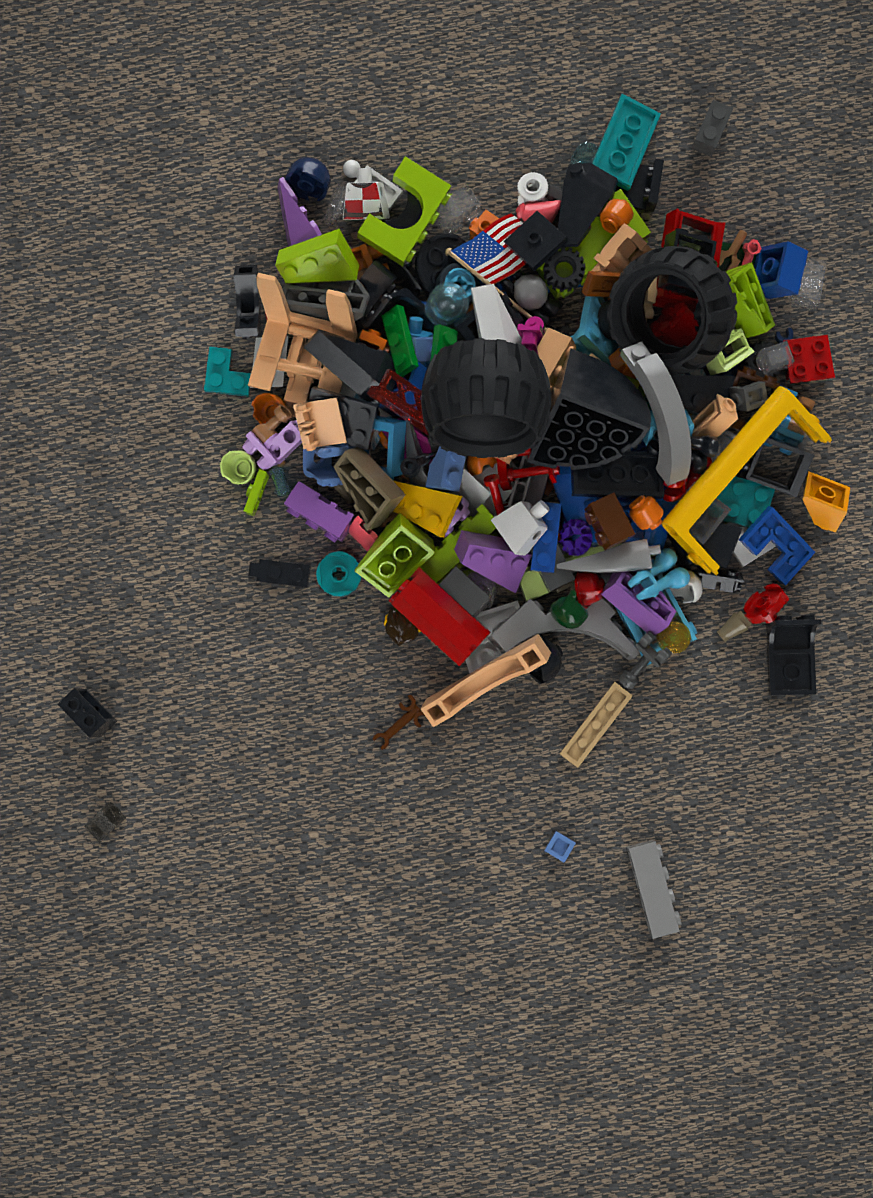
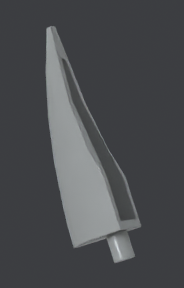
M647 539L626 542L606 551L556 565L557 569L581 572L652 569L651 555L661 554L660 545L648 546Z

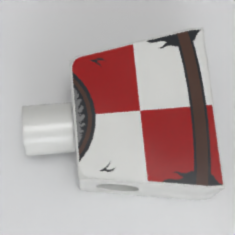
M358 168V182L347 183L343 220L366 219L369 213L378 219L390 218L383 182H372L371 168Z

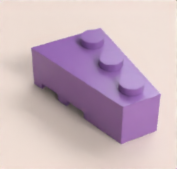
M298 481L284 502V505L288 507L286 512L297 519L299 516H302L307 520L305 522L306 525L314 530H317L319 527L326 532L324 536L334 543L337 540L343 542L348 534L350 525L355 519L354 514L349 511L347 513L338 507L336 503L330 502L300 481Z
M637 571L613 572L601 595L647 634L650 631L655 636L666 629L672 621L676 610L663 592L660 591L656 597L638 600L636 595L644 590L642 585L639 584L632 588L628 586L629 580Z

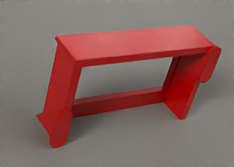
M677 208L666 214L661 247H664L666 235L675 229L681 228L682 224L700 231L710 232V240L717 241L714 260L717 261V267H719L726 222H714L680 211ZM659 276L657 277L656 302L652 304L653 306L664 308L669 303L672 305L685 303L695 313L697 299L657 288Z

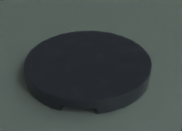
M441 233L429 238L420 247L415 258V273L420 285L429 295L436 299H439L435 289L436 279L439 274L450 264L458 263L450 255L446 256V249L452 248L453 250L466 243L465 240L456 234ZM455 282L454 285H457V287H459L460 290L461 284L459 282Z

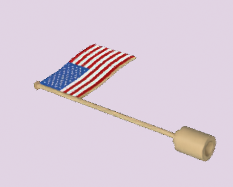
M512 213L505 215L490 224L472 240L453 250L452 248H447L445 254L454 258L484 284L495 285L515 274L526 265L504 243V240L519 228L523 222ZM496 287L497 291L503 296L504 293ZM511 300V302L513 303L512 306L515 309H517L521 314H523L528 319L532 317L528 312H526L523 308H521L518 304ZM591 353V354L589 355V356H592V357H594V358L599 359V358H598L597 356H595L593 353Z

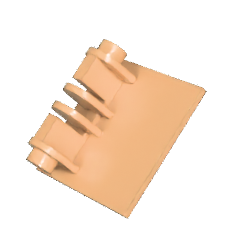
M337 397L293 405L303 449L313 451L316 449L315 447L347 443Z

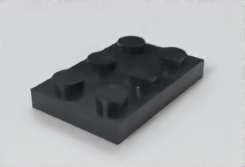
M318 387L311 388L309 402L337 397L347 443L344 444L365 450L370 449L379 405Z

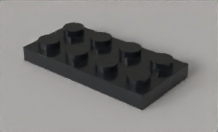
M625 451L622 457L609 463L586 469L571 470L572 496L605 497L615 493L617 498H638L644 495L645 497L652 496L654 499H662L664 497V480L656 470L658 456L649 451Z

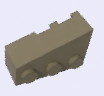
M356 447L345 450L334 465L346 492H350L355 502L354 508L356 511H360L365 521L364 527L366 531L382 526L406 495L364 449Z

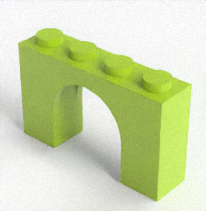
M406 156L394 173L393 182L418 199L422 208L421 218L415 225L409 228L396 229L369 213L357 232L358 239L402 267L406 261L409 263L412 261L417 252L414 250L418 242L420 244L423 243L428 235L427 227L429 224H435L440 215L437 212L440 206H446L452 196L449 193L451 189L450 184Z

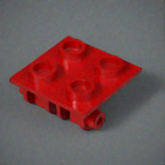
M828 335L783 340L788 368L785 376L786 380H790V384L835 378Z

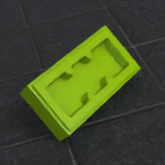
M261 469L258 470L254 484H250L246 492L248 500L243 511L251 516L256 514L270 477L266 471Z

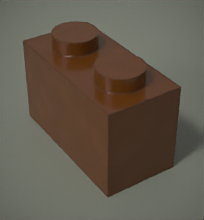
M615 493L590 503L584 509L586 521L589 525L593 526L596 532L595 538L605 551L629 540L635 535Z

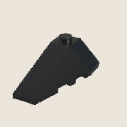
M592 163L568 165L563 184L558 230L568 239V242L562 247H579L591 230V223L596 216L600 217L606 202H609L614 197L618 183L617 178Z

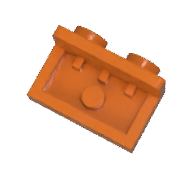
M369 329L368 332L362 330L359 339L367 347L375 350L381 349L390 353L388 340L384 339L381 333L373 329Z

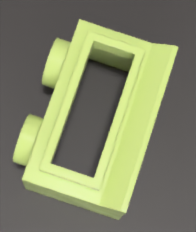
M742 328L733 329L730 339L726 344L727 346L731 343L734 353L725 358L721 351L712 361L706 364L710 375L727 372L754 353V350L747 342Z

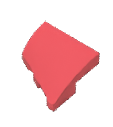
M357 516L350 525L348 533L368 552L379 536L372 529L366 531L365 523Z

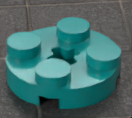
M336 551L329 553L317 567L316 577L318 584L326 593L332 596L344 597L350 595L358 588L362 579L355 572V568L359 563L346 552ZM337 568H341V571L346 573L342 580L333 577V573L337 572Z

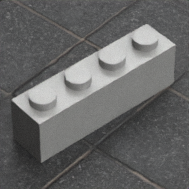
M650 840L627 846L650 936L654 939L680 932L678 925H681L680 915L678 911L674 912L672 905L675 902L673 890L668 889L666 880H669V874L666 866L662 867L660 858H663L661 845H656V841Z

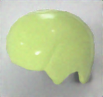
M242 450L229 451L222 457L220 462L222 476L237 485L250 482L257 471L255 459Z

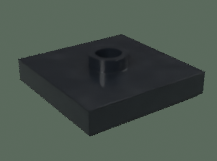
M538 211L504 240L505 245L534 272L568 242L567 237Z

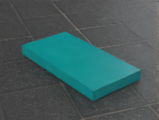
M621 94L592 164L616 177L618 180L617 186L628 191L631 188L661 113Z

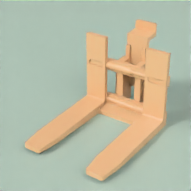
M258 273L256 277L257 288L267 316V323L248 386L271 391L276 370L286 372L289 381L283 401L292 416L296 418L293 405L307 402L312 383H314L315 379L319 380L318 388L339 394L341 392L344 382L304 349L306 340L310 339L318 329L344 337L345 340L355 343L357 329L351 304L345 293L328 289L326 293V306L330 321L294 313L289 309L282 286L277 278ZM287 334L294 335L287 359L280 358Z

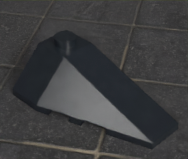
M320 329L304 345V348L365 401L380 405L392 393L398 376L396 375L392 355L388 352L366 347V344L360 342L357 344L345 340L344 337Z

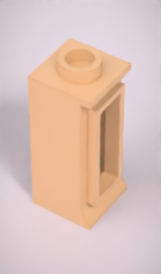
M717 394L716 399L692 420L694 423L692 436L710 435L718 438L738 420L735 403L730 398H724Z

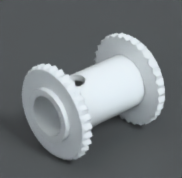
M531 172L521 177L517 185L519 193L517 199L518 206L529 201H548L545 195L548 192L549 185L543 175Z

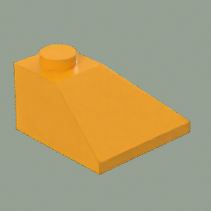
M808 471L802 500L814 525L836 533L847 514L850 487Z

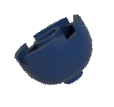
M310 157L300 158L292 163L285 177L286 182L295 195L308 201V196L318 198L317 201L324 199L331 182L327 167L318 159Z

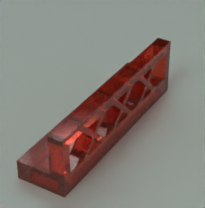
M387 369L379 386H371L367 394L429 436L422 416V391L391 369ZM390 378L396 381L398 391L393 393L386 389ZM405 392H413L416 403L408 404Z

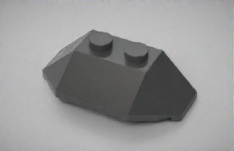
M358 279L352 281L286 283L283 288L291 312L330 321L326 306V293L328 289L347 295L355 321L364 316L370 298L369 293Z

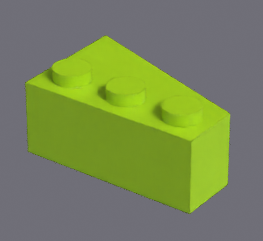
M340 229L279 250L275 264L285 283L357 280L359 263Z
M752 262L726 271L731 279L729 284L732 293L736 292L737 297L735 328H742L746 338L768 332L775 326Z

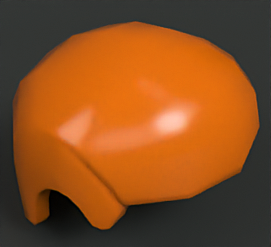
M272 393L259 394L251 403L254 408L253 417L259 424L266 423L275 416L274 410L279 404L285 407L286 405L278 395Z
M468 456L466 460L467 471L472 476L482 474L485 465H490L491 468H494L495 463H497V458L494 457L477 458Z

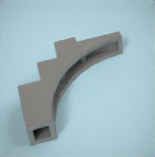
M601 598L598 602L589 605L586 609L589 614L588 618L581 626L575 629L561 626L554 620L550 611L545 615L542 605L536 600L533 602L529 599L487 637L502 654L508 652L518 643L537 634L562 631L581 633L599 639L615 648L628 661L634 659L640 653L635 647L636 642L630 637L627 638L621 632L623 629L616 621L610 620L616 612L613 610L614 606L606 598Z

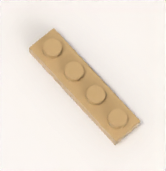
M614 682L559 754L578 768L633 695Z

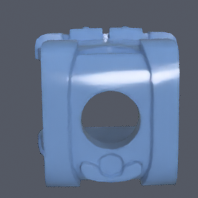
M342 443L315 447L316 449L313 451L303 449V472L305 476L315 478L317 484L321 486L334 487L343 485L334 466H332V457L341 456L345 450L356 448L355 446ZM315 454L321 457L318 462H314Z

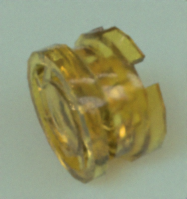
M672 621L666 629L656 635V640L661 649L664 650L667 647L672 653H681L689 646L691 634L683 623Z

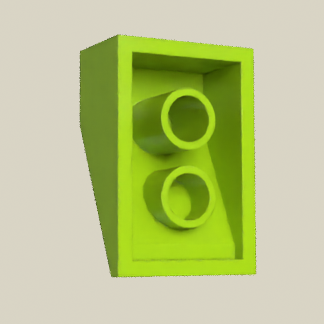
M399 513L384 528L355 568V572L389 598L406 579H409L435 553L434 540Z

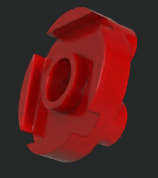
M778 584L764 586L765 591L760 594L756 591L747 600L743 610L746 612L744 614L751 623L759 624L765 621V623L769 624L777 618V613L789 601V597Z

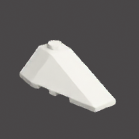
M489 284L471 288L478 337L485 340L501 339L506 340V342L521 344L522 338L495 285Z

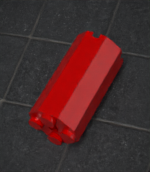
M419 567L411 575L412 580L406 579L398 588L400 592L397 591L390 598L389 602L460 666L491 631Z

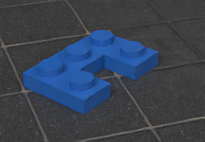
M768 506L738 539L756 556L771 541L782 553L767 570L785 586L815 553L771 506Z

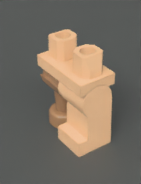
M624 223L604 246L601 253L596 254L594 259L598 263L592 271L622 272L632 261L652 249L635 230Z

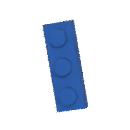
M545 502L550 511L542 519L548 528L533 546L530 571L554 573L561 504Z

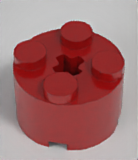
M685 303L667 304L661 311L662 315L649 326L653 334L663 342L678 347L688 346L696 338L695 326L699 327L698 320L694 319V312Z

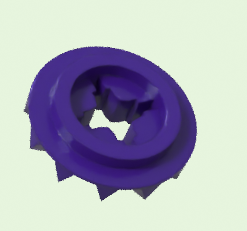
M570 519V521L563 524L562 530L559 531L560 540L558 542L562 544V550L569 553V555L580 556L589 550L592 544V531L585 521ZM573 534L581 535L575 541L569 539Z

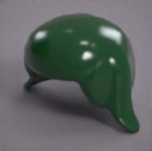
M571 590L567 597L559 598L556 602H553L550 607L554 620L561 626L569 629L581 626L589 615L588 611L576 601L575 590Z

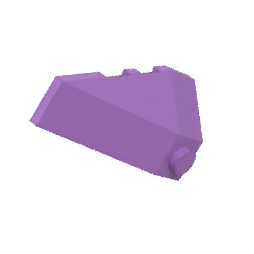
M284 177L280 178L278 194L288 247L322 235L314 220L308 221L305 207L297 205V197Z

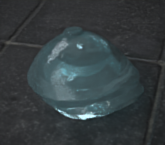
M453 282L441 283L429 295L425 305L426 316L435 325L441 324L446 326L455 323L467 313L469 299L467 293L460 285Z

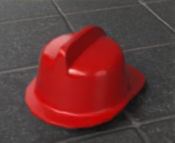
M577 571L575 592L578 602L585 609L589 605L601 600V592L605 585L604 579L594 572Z

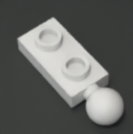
M348 160L343 166V172L349 178L356 177L355 182H358V168L361 167L357 161ZM371 168L372 182H383L388 209L391 210L403 194V190Z

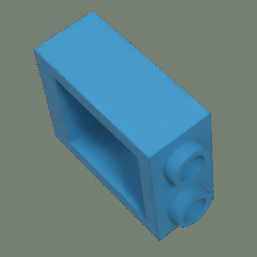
M377 416L374 430L389 432L387 467H380L394 480V477L403 474L400 465L404 460L406 421Z

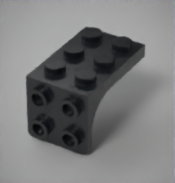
M406 287L399 291L396 289L391 294L386 293L379 300L378 304L380 306L377 310H373L365 318L367 322L363 327L366 330L378 328L385 331L382 315L396 305L404 307L408 326L410 317L422 318V330L432 332L433 334L434 326L439 324L446 325Z
M803 615L796 617V620H792V616H778L773 622L766 623L769 695L816 694L815 633L817 626L821 624V619H815V615Z

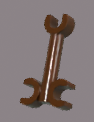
M408 695V698L411 700V706L405 707L401 702L399 703V707L408 712L384 733L374 735V741L379 737L385 739V744L380 747L382 750L388 747L389 740L413 718L414 724L419 728L421 727L418 717L425 715L416 705L413 696Z

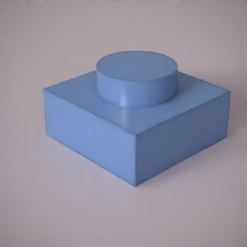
M555 831L544 851L565 862L576 843Z

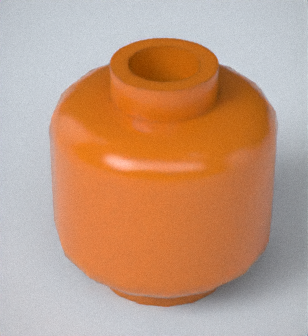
M623 199L610 200L600 214V221L604 230L614 234L624 223L629 225L634 214L630 204Z
M641 495L630 504L629 516L640 529L646 530L650 528L654 530L661 525L664 510L652 496L645 497Z

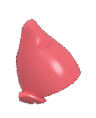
M561 200L522 203L516 208L517 218H522L525 222L538 211L549 222L553 223L560 211Z

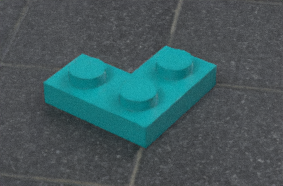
M209 347L204 391L249 397L250 386H248L251 373L230 371L232 349Z

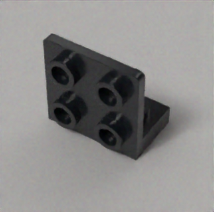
M655 158L653 166L640 164L631 188L627 191L617 186L616 191L621 189L635 209L654 212L658 202L664 160Z

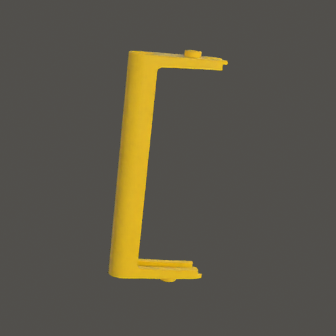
M782 386L777 387L662 520L661 525L689 554L687 556L688 559L696 565L699 564L708 574L712 572L717 576V570L720 566L689 533V529L785 417L789 415L814 443L818 440L823 443L827 441L830 443L832 441L829 434L819 424V419L815 415L810 414L800 401L788 389Z

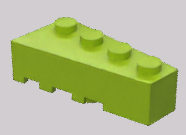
M483 504L476 509L478 513L475 516L467 517L456 532L450 533L441 542L442 544L439 547L436 546L435 553L420 567L438 584L446 578L455 566L460 570L464 567L454 551L462 530L492 536L499 535L497 528L491 521L494 516Z

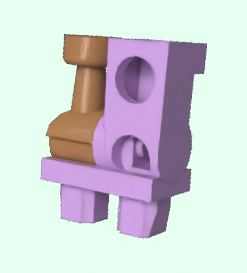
M281 404L274 410V417L266 423L258 424L246 435L248 439L242 446L249 455H253L257 450L263 455L257 461V465L263 471L281 464L302 443L297 420L290 421L280 433L275 430L281 422L287 423L293 417L291 412Z

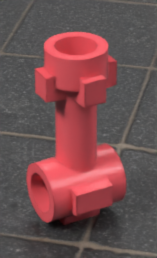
M751 239L750 242L743 244L742 249L745 256L742 265L751 263L754 254L760 253L761 246L758 240Z

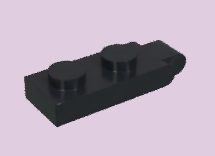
M259 559V563L250 562L248 576L257 577V582L308 588L311 566Z

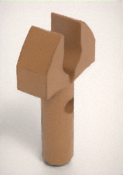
M740 230L729 250H721L719 267L724 262V259L729 256L730 265L725 271L738 267L741 261L737 259V252L745 240L747 232Z

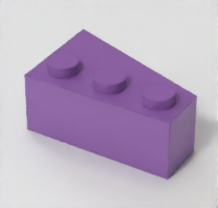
M463 530L454 549L462 565L514 593L517 592L532 556L530 551L525 556L515 555L503 537Z

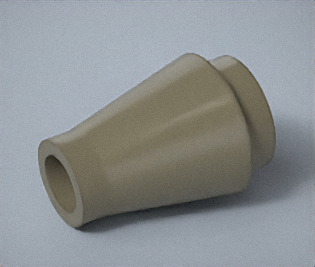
M740 610L737 614L734 612L717 633L726 642L748 631V627L752 624Z

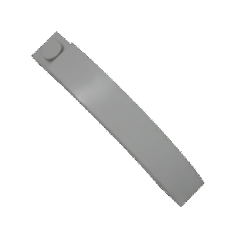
M642 342L624 348L620 356L642 386L655 418L659 438V457L656 470L667 486L686 479L691 465V438L684 406L670 373L657 353L651 355Z

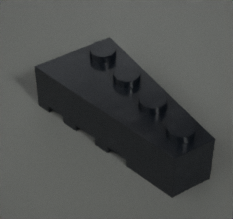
M671 375L684 410L686 409L688 414L697 416L715 400L717 394L724 398H730L729 388L733 387L735 376ZM639 384L638 390L642 393L645 400L649 402L642 386Z

